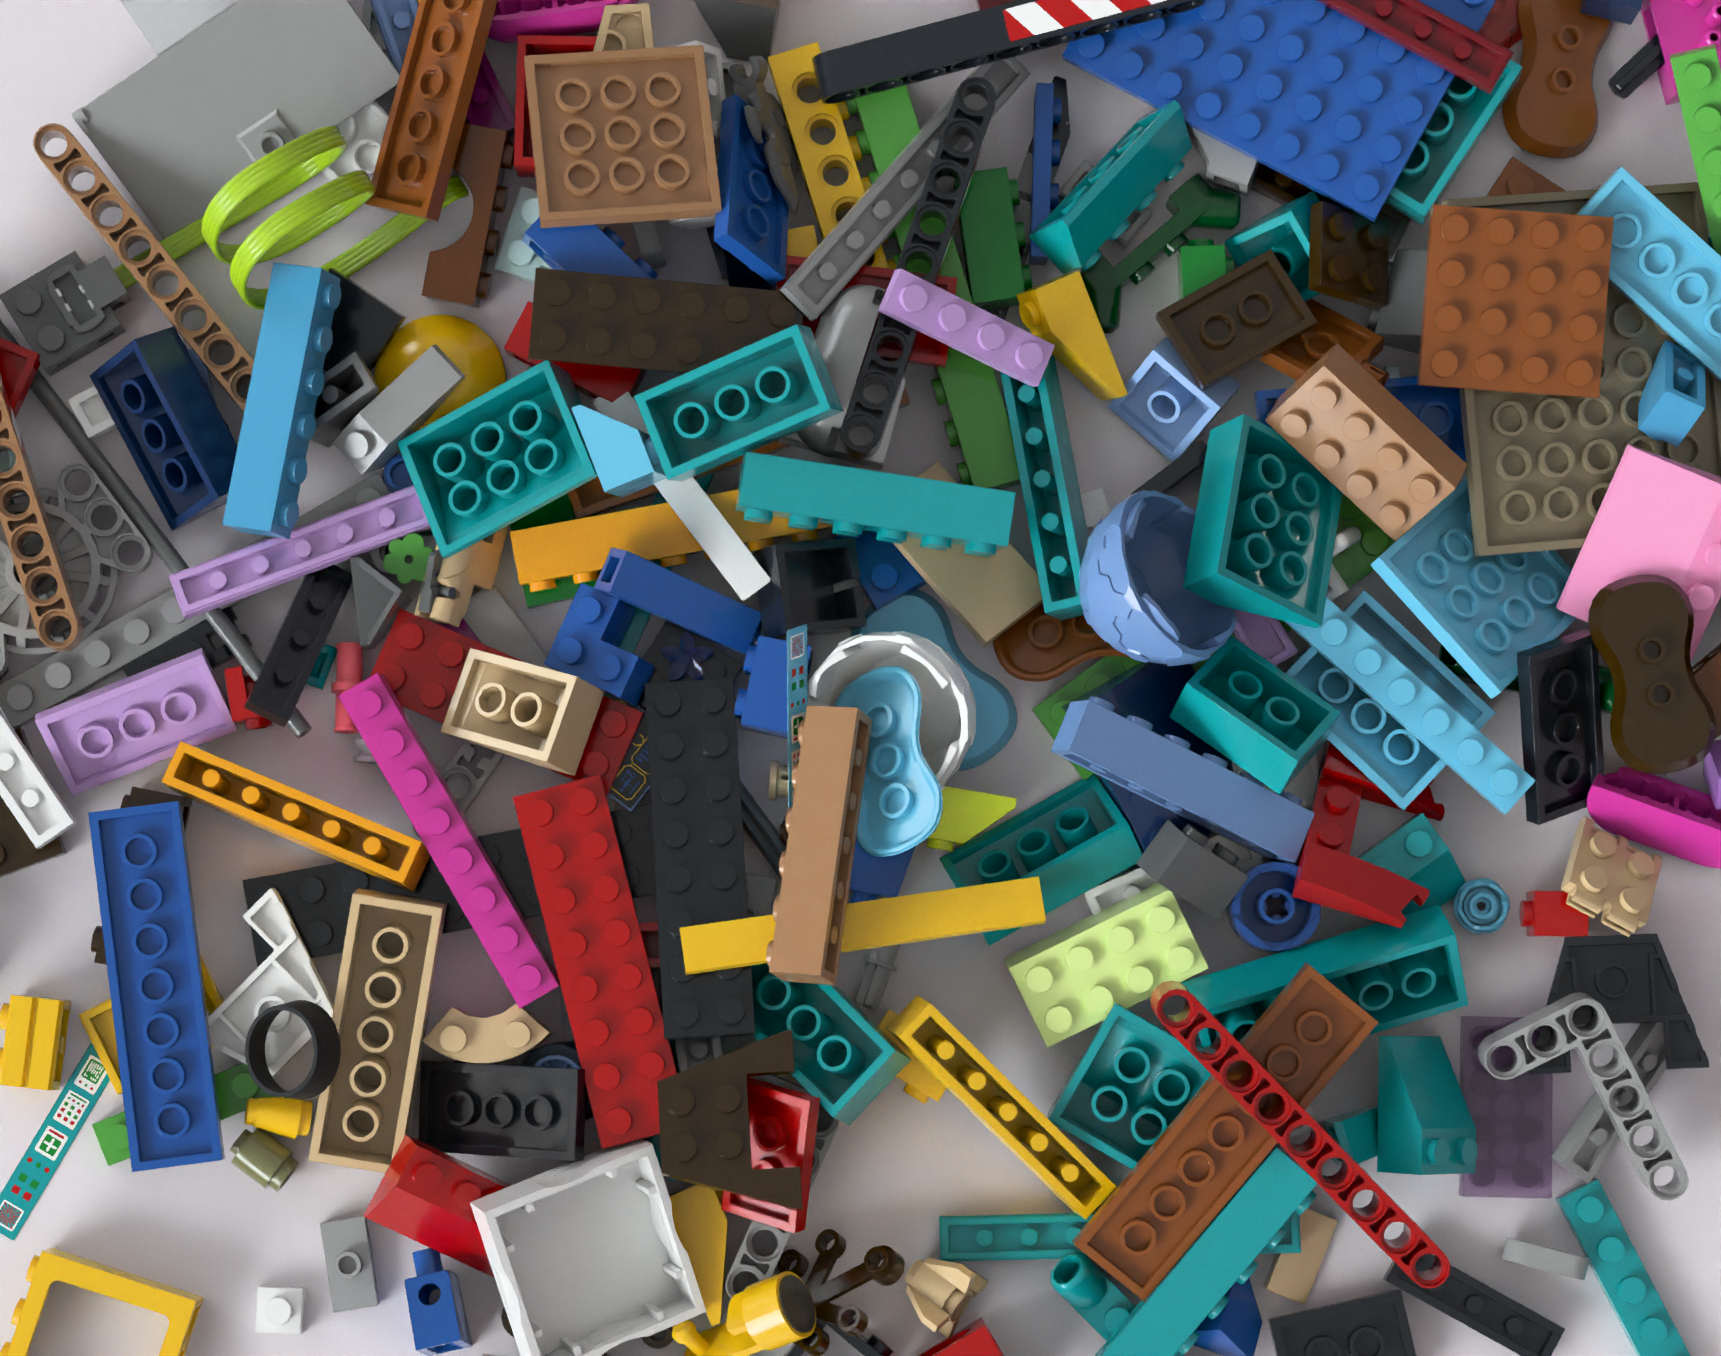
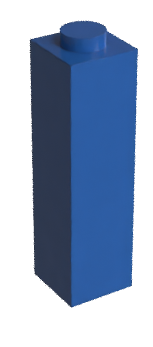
M611 547L594 586V589L616 597L625 603L732 651L746 654L748 645H754L760 635L761 613L626 550Z

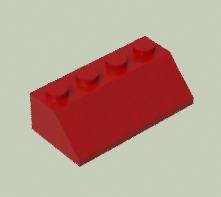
M406 1134L363 1216L494 1277L470 1202L509 1187L511 1184Z

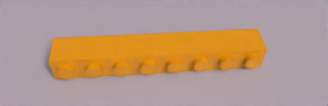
M738 489L707 495L741 541L748 545L750 552L774 545L773 539L791 536L792 543L818 539L817 531L833 528L832 525L819 523L814 531L788 527L789 519L773 517L770 524L743 520L744 512L735 511ZM668 502L510 531L520 586L529 585L530 592L557 588L556 579L572 576L574 584L596 581L611 547L629 551L651 562L660 560L661 567L664 568L688 563L686 555L704 552L705 560L710 559Z

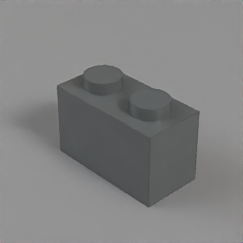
M1167 820L1136 864L1157 883L1218 920L1249 876L1235 865L1239 857L1218 842L1214 848H1211L1206 844L1209 838L1191 824L1187 823L1184 829Z

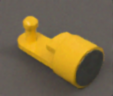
M785 1271L751 1284L743 1292L733 1295L728 1305L726 1323L699 1333L696 1331V1325L688 1319L673 1326L672 1338L679 1344L687 1346L684 1356H748L764 1349L771 1351L812 1335L816 1326L815 1306L812 1296L802 1279L793 1272Z

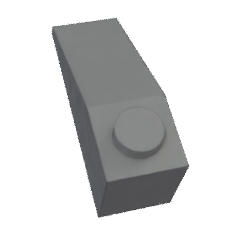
M436 344L432 345L365 406L335 439L333 444L361 475L385 467L386 463L400 452L397 442L418 431L466 376Z

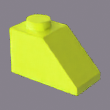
M945 786L942 790V818L936 831L927 838V848L953 852L954 844L964 845L1014 810L1017 799Z

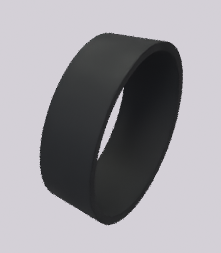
M295 1000L264 1010L253 1021L247 1034L245 1058L249 1073L263 1091L273 1096L298 1100L313 1098L321 1094L331 1084L340 1063L341 1045L335 1023L322 1007L310 1001ZM283 1010L296 1014L304 1021L311 1033L314 1045V1057L310 1072L302 1084L291 1091H285L275 1082L269 1072L265 1057V1042L269 1027L275 1017Z

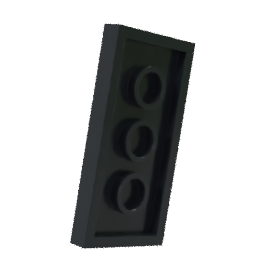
M1586 629L1517 652L1524 771L1536 780L1525 792L1526 819L1537 825L1586 808L1588 792L1594 779L1598 774L1604 776L1598 649L1592 640L1590 631Z
M434 1060L421 1061L418 1140L444 1153L563 1161L584 1160L585 1069Z

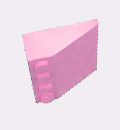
M1628 444L1556 608L1588 622L1592 601L1597 593L1606 585L1619 579L1637 575H1659L1669 578L1682 588L1693 608L1694 628L1690 646L1691 663L1721 597V477Z

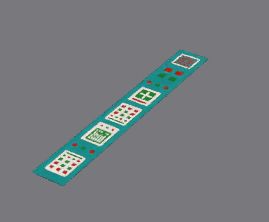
M92 1042L0 1194V1233L11 1240H15L110 1081Z

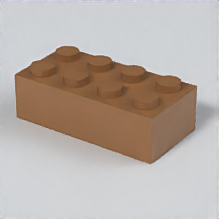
M1337 343L1277 399L1265 419L1277 433L1395 542L1456 489L1467 467V464Z

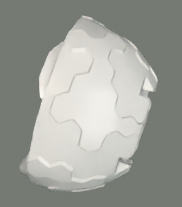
M905 631L873 632L865 635L861 633L838 643L837 648L827 657L808 681V706L835 707L840 693L848 684L874 669L885 666H900L907 669L914 676L921 692L922 716L919 733L921 751L927 764L937 777L941 790H943L949 778L959 769L969 747L973 744L976 733V703L970 683L959 664L948 652L932 641Z

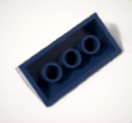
M173 326L134 339L89 376L170 529L174 531L226 504L238 445L175 327Z

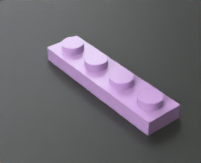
M901 268L894 271L878 309L879 312L1031 387L1039 386L1055 345Z

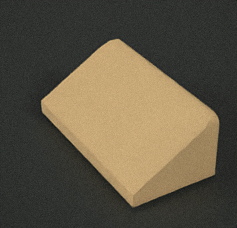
M1307 1208L1300 1215L1301 1253H1276L1263 1288L1306 1304L1338 1221Z

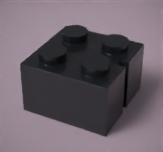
M855 538L774 544L752 552L754 558L770 577V582L758 590L763 636L775 639L787 638V630L807 624V636L844 633L867 626L862 587H851L834 593L833 585L860 577Z

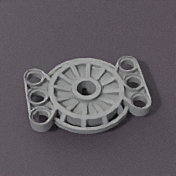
M71 462L59 471L57 491L48 488L38 489L81 620L86 618L90 621L84 628V640L103 622L112 607L119 585V570L129 574H138L145 571L153 559V549L96 471L85 463ZM75 471L87 472L91 479L90 488L82 495L71 494L67 489L66 481L69 475ZM24 492L17 493L11 499L28 496V494ZM51 497L58 499V506L50 505ZM10 499L8 504L11 514L17 515L25 512L30 502L13 504ZM102 506L113 507L117 513V522L109 530H99L93 523L94 512ZM0 521V676H2L9 665V652L20 655H47L59 651L48 646L28 648L29 640H40L37 634ZM35 534L25 539L22 548L26 557H34L42 551L44 543L41 535ZM129 541L139 542L144 549L142 560L134 566L123 564L119 556L121 547ZM104 565L111 567V577L103 576ZM51 576L47 577L41 585L36 587L39 599L45 600L55 595L58 588L56 579ZM102 586L109 587L105 602L99 612L95 614L91 610L99 598ZM59 619L52 624L50 636L56 642L66 640L64 633L72 629L69 620ZM8 635L16 637L17 646L8 644Z

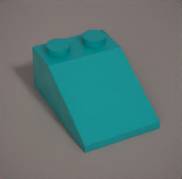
M1379 1036L1377 1172L1413 1175L1475 1173L1478 1154L1476 1127L1441 1037Z

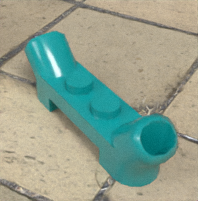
M1073 1252L1067 1254L1057 1262L1051 1271V1286L1106 1341L1136 1307L1083 1253ZM1177 1351L1174 1356H1185V1355H1182L1181 1353H1179V1352Z

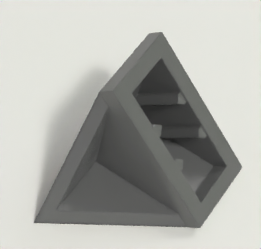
M693 0L727 58L750 62L749 57L762 56L768 65L767 57L771 56L781 0Z
M360 557L350 558L360 646L366 650L375 649L391 629L399 609L406 610L413 599Z

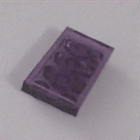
M1461 1016L1460 1089L1476 1127L1478 1154L1475 1173L1459 1174V1196L1552 1198L1553 1074L1529 1075V1071L1515 1078L1501 1080L1493 1077L1480 1063L1478 1057L1479 1045L1485 1037L1524 1017ZM1540 1026L1537 1029H1535L1532 1034L1531 1040L1534 1046L1536 1044ZM1497 1047L1491 1054V1064L1501 1067L1509 1063L1512 1058L1511 1047Z

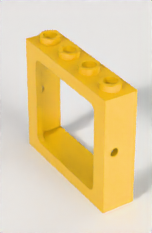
M55 1248L43 1250L40 1256L35 1255L29 1265L26 1281L31 1282L27 1297L26 1299L20 1298L11 1320V1324L16 1325L11 1343L6 1341L0 1351V1356L28 1355L51 1284L56 1280L167 1316L169 1327L159 1356H185L204 1297Z

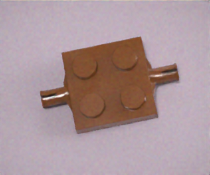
M1313 299L1307 303V306L1318 321L1316 328L1259 359L1261 362L1297 381L1337 343L1382 386H1385L1389 379L1387 371H1383L1370 364L1383 351L1384 337Z

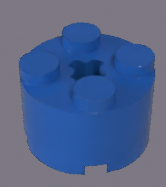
M1266 862L1244 872L1249 877L1226 907V912L1233 931L1250 947L1266 952L1286 951L1306 942L1318 927L1321 905L1292 897L1298 866L1285 862ZM1280 897L1282 902L1279 908L1283 912L1282 916L1277 914L1267 916L1265 911L1268 906L1264 902L1265 899Z

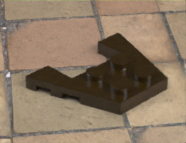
M792 1030L782 1031L657 1081L661 1169L663 1176L746 1196L749 1199L760 1202L765 1201L780 1205L790 1210L803 1211L800 1167L752 1169L747 1077L795 1074Z

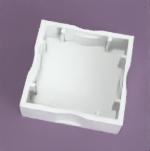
M644 1139L600 1149L584 1156V1160L568 1162L470 1202L520 1356H602L605 1352L623 1342L651 1336L707 1312L688 1252L684 1249L675 1230L672 1203L653 1144Z

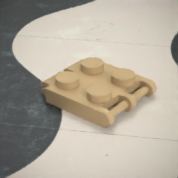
M1584 816L1577 826L1561 885V890L1568 893L1566 904L1593 919L1596 913L1600 914L1602 911L1601 923L1629 937L1631 935L1630 932L1638 931L1648 921L1663 859L1655 853L1649 856L1628 844V839L1621 835L1614 837L1593 826L1594 821Z

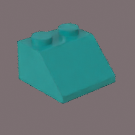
M1314 191L1280 206L1224 241L1237 267L1271 249L1304 301L1321 294L1308 290L1311 205L1320 202Z
M1423 813L1414 815L1356 857L1385 868L1430 890L1429 896L1422 906L1411 900L1401 911L1403 915L1436 905L1443 906L1454 898L1460 887L1466 883L1449 848Z

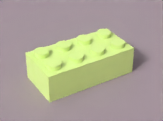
M1159 883L1101 910L1100 913L1094 916L1091 915L1003 958L1047 1048L1105 1020L1115 1002L1127 1009L1150 998L1155 988L1163 982H1182L1209 969L1173 892Z

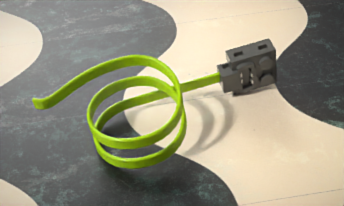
M335 125L324 126L286 143L247 166L217 192L202 218L159 243L175 261L207 242L217 259L231 265L230 279L242 300L252 308L264 310L268 288L255 289L247 287V281L254 266L280 257L331 228L366 203L374 195L376 187L364 170L347 173L314 189L274 213L253 230L242 244L230 245L218 242L220 233L301 186L331 165L345 152L348 143L338 127ZM458 175L452 176L449 179L442 209L469 194ZM398 213L365 239L319 268L329 271L330 268H335L346 277H350L393 248L428 221V219ZM151 247L131 260L142 261L146 259L150 254ZM73 251L0 294V299L31 349L41 355L39 362L49 376H52L126 332L113 311L132 301L126 289L138 282L124 264L113 269L104 255L85 267L76 251Z

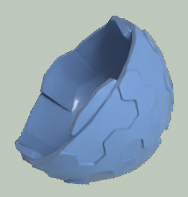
M1145 489L1132 494L1118 503L1109 515L1098 522L1087 539L1088 543L1079 571V597L1083 615L1087 624L1091 625L1093 630L1105 642H1108L1115 650L1126 654L1134 660L1144 663L1167 664L1168 666L1197 663L1210 658L1212 653L1227 642L1237 622L1235 609L1216 605L1183 588L1196 510L1185 506L1184 502L1175 496H1169L1155 490L1146 491Z

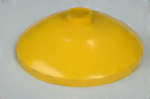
M430 315L413 320L396 332L376 363L374 380L379 387L377 395L435 344L466 376L420 429L507 382L504 361L497 346L486 332L470 321L450 315Z

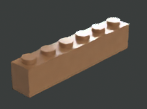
M807 705L805 720H802L799 724L798 740L801 749L799 763L794 765L792 771V785L795 789L793 805L788 809L785 820L788 832L786 851L782 852L779 861V872L782 877L780 895L776 896L773 904V918L776 922L774 939L769 942L766 952L769 972L785 982L836 985L872 728V719L856 707Z

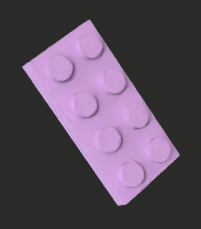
M202 648L35 714V722L72 796L174 756L180 741L197 747L238 730V724L232 721L230 706Z

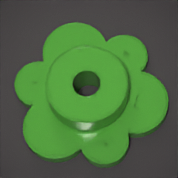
M416 533L406 535L403 541L400 539L392 540L389 544L391 553L387 554L383 560L384 569L390 574H397V580L402 584H408L412 579L423 581L428 556L433 550L429 547H424L423 538ZM408 555L413 557V562L410 564L405 561Z

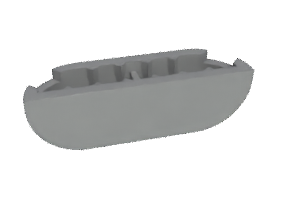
M867 284L847 287L839 292L821 314L814 338L844 411L796 432L807 447L821 455L832 457L886 289Z

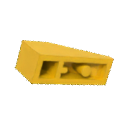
M1079 271L1060 275L1016 295L1020 303V318L1024 325L1030 329L1031 334L1055 345L1052 355L1097 398L1104 401L1121 398L1128 394Z
M694 1184L670 1194L669 1197L672 1203L675 1230L684 1249L688 1252L711 1326H715L722 1320L729 1217L726 1211L721 1210L723 1190H715Z

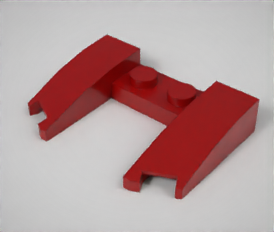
M1327 741L1323 750L1310 810L1315 815L1303 843L1292 897L1402 928L1407 919L1401 911L1411 900L1422 906L1426 902L1430 890L1385 868L1349 855L1361 799L1399 810L1402 809L1336 747ZM1434 779L1403 811L1416 815L1423 813L1427 818L1442 821L1445 814L1444 806L1441 803L1434 802L1429 786L1432 785Z

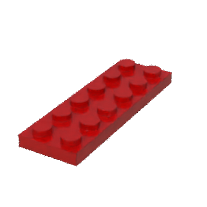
M400 608L369 677L376 673L383 674L402 707L443 724L470 648L521 662L524 661ZM603 696L575 776L552 769L548 770L574 781L600 774L606 795L609 796L644 717V713Z

